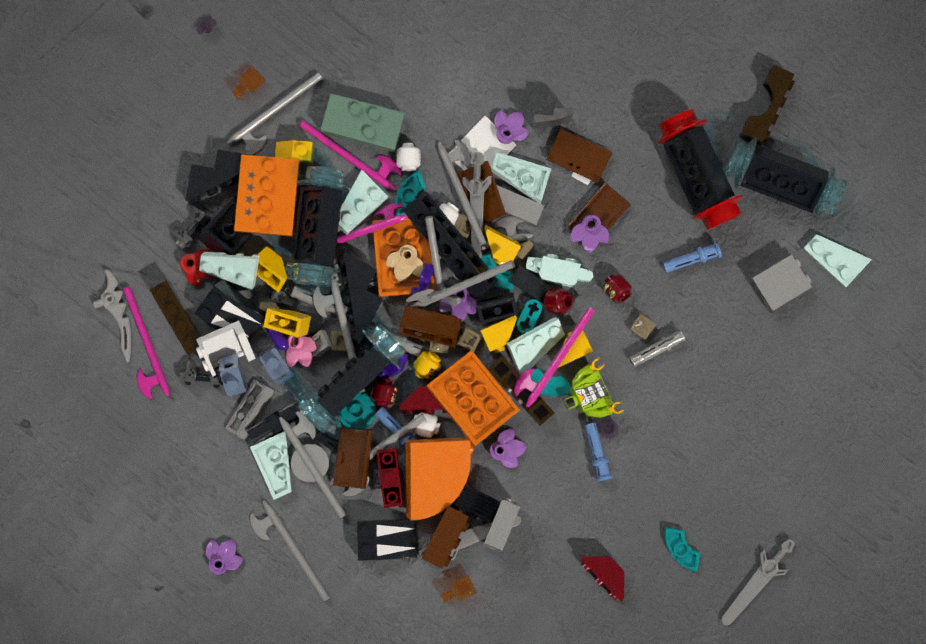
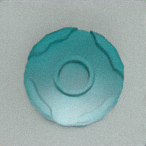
M360 392L338 414L339 419L349 429H365L375 420L376 405L373 404V400L368 395Z

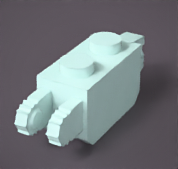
M547 254L543 258L528 257L526 269L538 273L539 278L545 282L572 287L576 285L577 281L591 282L593 279V273L590 270L580 268L581 264H578L575 259L566 258V261L558 259L559 256Z

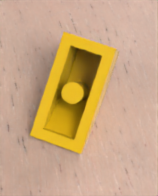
M296 140L276 142V158L299 159V163L313 164V142Z
M486 225L484 229L492 256L495 258L494 261L499 265L510 260L513 261L521 248L520 243Z
M265 247L257 254L260 255L257 276L279 292L287 280L282 257L269 247Z
M267 308L263 327L294 337H301L308 334L311 316L291 310Z
M516 315L480 331L489 352L494 351L497 354L505 350L504 346L507 345L517 320Z
M584 331L580 333L558 368L593 352Z

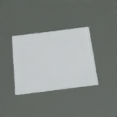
M486 116L461 140L467 146L471 156L473 152L482 153L484 162L488 161L491 168L497 152L508 155L516 146L514 142L509 144L499 142L496 136L497 128ZM455 146L449 153L455 151L457 146ZM455 161V163L463 170L473 167V164L471 163L466 168L463 161Z

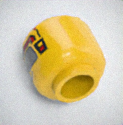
M432 351L422 352L413 363V367L416 370L414 372L415 375L422 380L424 378H434L441 369V358Z

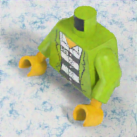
M596 358L592 364H588L579 370L572 380V387L569 388L571 396L563 400L567 410L577 407L579 413L584 412L587 416L597 418L612 415L613 412L616 414L624 412V410L618 411L616 409L617 404H622V402H612L599 371H595L601 370L605 366V364L601 367L596 365V361L601 358Z

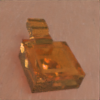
M251 66L238 79L241 85H238L232 91L233 95L239 100L247 91L253 94L265 82V79Z
M466 575L450 583L453 589L442 593L441 597L444 602L456 596L461 601L477 592L469 576Z

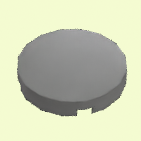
M316 444L303 445L323 477L329 469L327 452ZM296 450L291 458L293 473L300 480L315 482L316 480Z

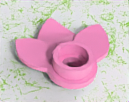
M290 335L288 338L289 348L286 351L289 367L294 366L298 361L303 366L310 367L313 360L311 352L316 350L315 341L311 337H305V335L301 337Z

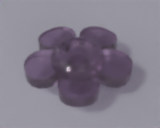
M210 16L205 17L203 21L201 20L196 24V31L198 34H202L204 31L205 33H210L213 30L212 27L217 22Z

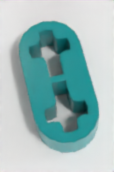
M532 299L525 304L516 325L520 333L525 334L534 328L542 311V305L538 300ZM536 303V308L539 309L538 312L534 311L532 316L528 315L530 312L528 305ZM528 317L530 318L528 325L531 327L530 329L526 328L524 331L521 329L520 322H525Z

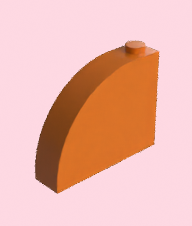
M462 437L406 440V517L408 519L420 520L434 516L450 506L460 495L469 476L471 454H473V444L469 439Z

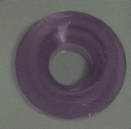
M604 420L599 426V433L606 439L614 438L618 433V425L613 420ZM608 425L612 427L610 433L605 431V427Z

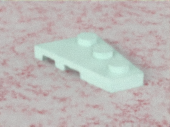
M497 152L491 168L492 173L541 204L551 168Z
M361 170L341 206L338 227L346 235L388 198L363 170Z
M817 234L803 248L809 256L844 288L872 260Z
M204 252L201 255L199 271L253 289L256 283L260 255L244 256V254L227 255L221 252Z
M557 317L507 343L520 376L526 370L531 369L565 335Z
M285 431L251 446V451L273 499L275 500L292 492Z

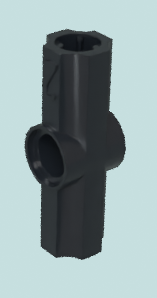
M293 402L281 411L278 410L264 418V421L248 429L247 433L253 443L256 445L269 436H274L283 431L279 420L280 417H283L289 425L297 421L299 418L295 412H303L298 402Z

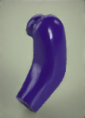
M432 264L424 265L419 278L418 288L412 287L411 295L428 289L433 274Z
M268 328V334L279 350H286L289 347V343L281 332Z
M399 352L396 359L377 375L378 378L387 379L401 373L409 355Z

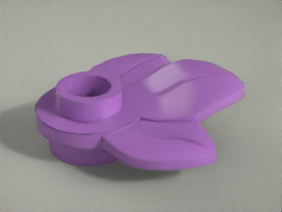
M501 110L497 112L494 125L497 128L496 136L499 142L509 144L513 140L522 141L528 136L529 131L522 127L524 116L521 112H514L509 116ZM503 132L509 133V136H505Z
M596 215L586 216L582 223L576 225L571 232V241H582V245L588 253L593 252L599 242L608 243L609 240L608 230L601 225V221ZM591 221L595 223L593 228L588 226V223Z
M467 288L453 294L458 296L460 292L464 293V297L461 298L459 305L452 306L442 299L439 311L451 312V315L461 318V322L466 318L467 313L476 314V301L470 297Z
M513 429L502 431L498 435L497 441L492 443L489 448L490 456L494 460H500L508 468L518 466L516 457L522 455L527 448L522 441L514 440L515 432ZM498 447H500V448L502 449V453H501V454H498V453H497V448H498Z
M214 540L208 543L206 556L210 560L209 569L213 574L222 575L227 570H235L241 565L243 558L235 555L236 544L234 540H227L220 545ZM221 562L222 566L220 568H216L215 563Z

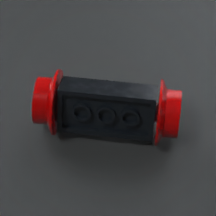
M690 109L658 125L663 135L658 145H663L694 214H697L692 217L693 220H702L706 230H709L740 216L742 213L737 203L743 196L733 197L735 194L703 128V125L708 121L698 119L694 110Z

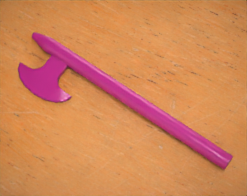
M304 120L301 122L299 127L355 167L363 170L383 187L392 191L396 190L391 182L385 179L391 172L402 175L401 168L396 165L394 159L384 155L375 157L382 164L381 169L377 173Z
M393 203L380 208L375 212L374 216L384 215L385 220L351 231L348 235L342 234L337 236L336 245L406 220L408 218L406 214L394 215L395 211L404 205L401 203L395 205Z
M130 287L124 288V294L156 374L146 377L142 369H140L137 374L138 387L145 397L153 399L151 389L159 384L164 394L168 397L170 394L167 381Z
M588 307L538 384L531 379L535 370L532 368L523 372L518 378L514 388L515 395L518 396L524 389L532 392L526 407H530L537 400L595 311L592 308Z

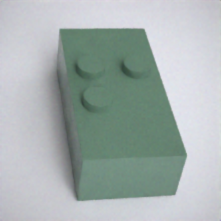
M331 93L321 132L332 137L396 153L405 120V113Z

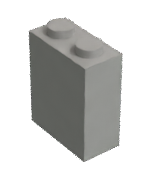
M792 254L750 279L769 312L812 287L810 285L812 283L807 273L802 272L800 261L797 257H793Z
M509 498L506 501L502 500L500 502L483 546L500 553L503 551L520 509L517 506L518 502Z

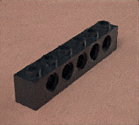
M426 191L403 209L407 217L414 223L428 242L425 217H433L438 253L444 263L449 266L461 282L490 270ZM493 276L468 287L467 291L477 299L491 289L499 280Z

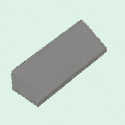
M497 185L505 212L537 225L544 205Z
M254 379L225 429L237 437L246 440L248 437L247 430L255 425L273 395L274 390Z

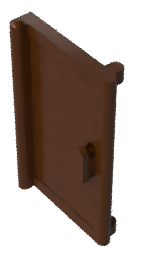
M560 129L546 160L598 183L612 156V152Z
M485 161L480 166L481 180L484 181L488 176H491V184L484 192L483 224L506 216L488 161ZM473 167L458 172L469 203L470 192L463 184V177H466L469 181L473 180Z
M605 182L568 223V227L573 230L576 225L582 223L586 216L596 215L600 219L601 225L606 226L605 228L609 230L631 204ZM591 221L588 223V226L593 228L595 223Z
M340 428L333 486L366 489L373 431Z

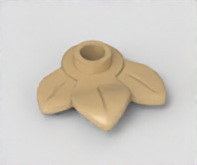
M409 244L403 245L397 252H392L386 260V266L394 267V274L399 282L406 280L410 274L420 277L423 270V262L417 257L416 248ZM406 251H409L411 253V257H405L404 253Z

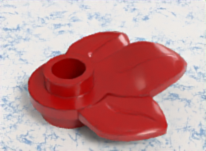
M199 249L194 254H186L180 259V267L186 272V279L190 284L199 286L201 278L214 277L199 271L201 255L204 252H211L209 250ZM187 260L193 261V265L191 267L187 266Z

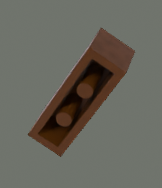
M405 306L400 322V335L456 347L462 319L454 315H444L436 311L422 310L416 306Z
M448 506L421 558L441 569L444 566L448 567L452 556H450L452 549H457L461 542V539L458 538L461 531L466 532L470 524L467 521L469 516Z

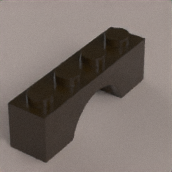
M776 65L771 67L763 84L770 96L769 109L764 114L749 116L739 134L740 137L759 145L763 141L767 142L771 134L768 130L771 124L775 125L779 117L776 113L779 107L783 108L787 100L784 96L787 90L791 91L795 83L792 80L795 74Z
M165 280L150 289V292L189 357H193L198 354L196 348L199 345L196 339L202 336L185 312L173 286L169 281Z
M503 356L488 368V371L539 426L555 413L540 396L530 407H526L528 398L532 393L527 389L522 390L518 396L515 395L514 388L520 375Z

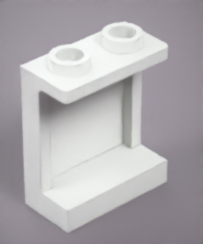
M239 321L196 339L199 345L196 348L200 359L204 357L205 360L202 361L206 372L210 370L212 376L216 375L214 368L219 366V358L238 353L239 357L246 355L248 362L256 359Z

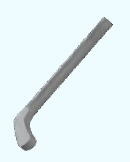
M432 216L425 217L436 282V292H440L445 287ZM453 294L443 298L444 301L452 306H457L461 302L460 297Z

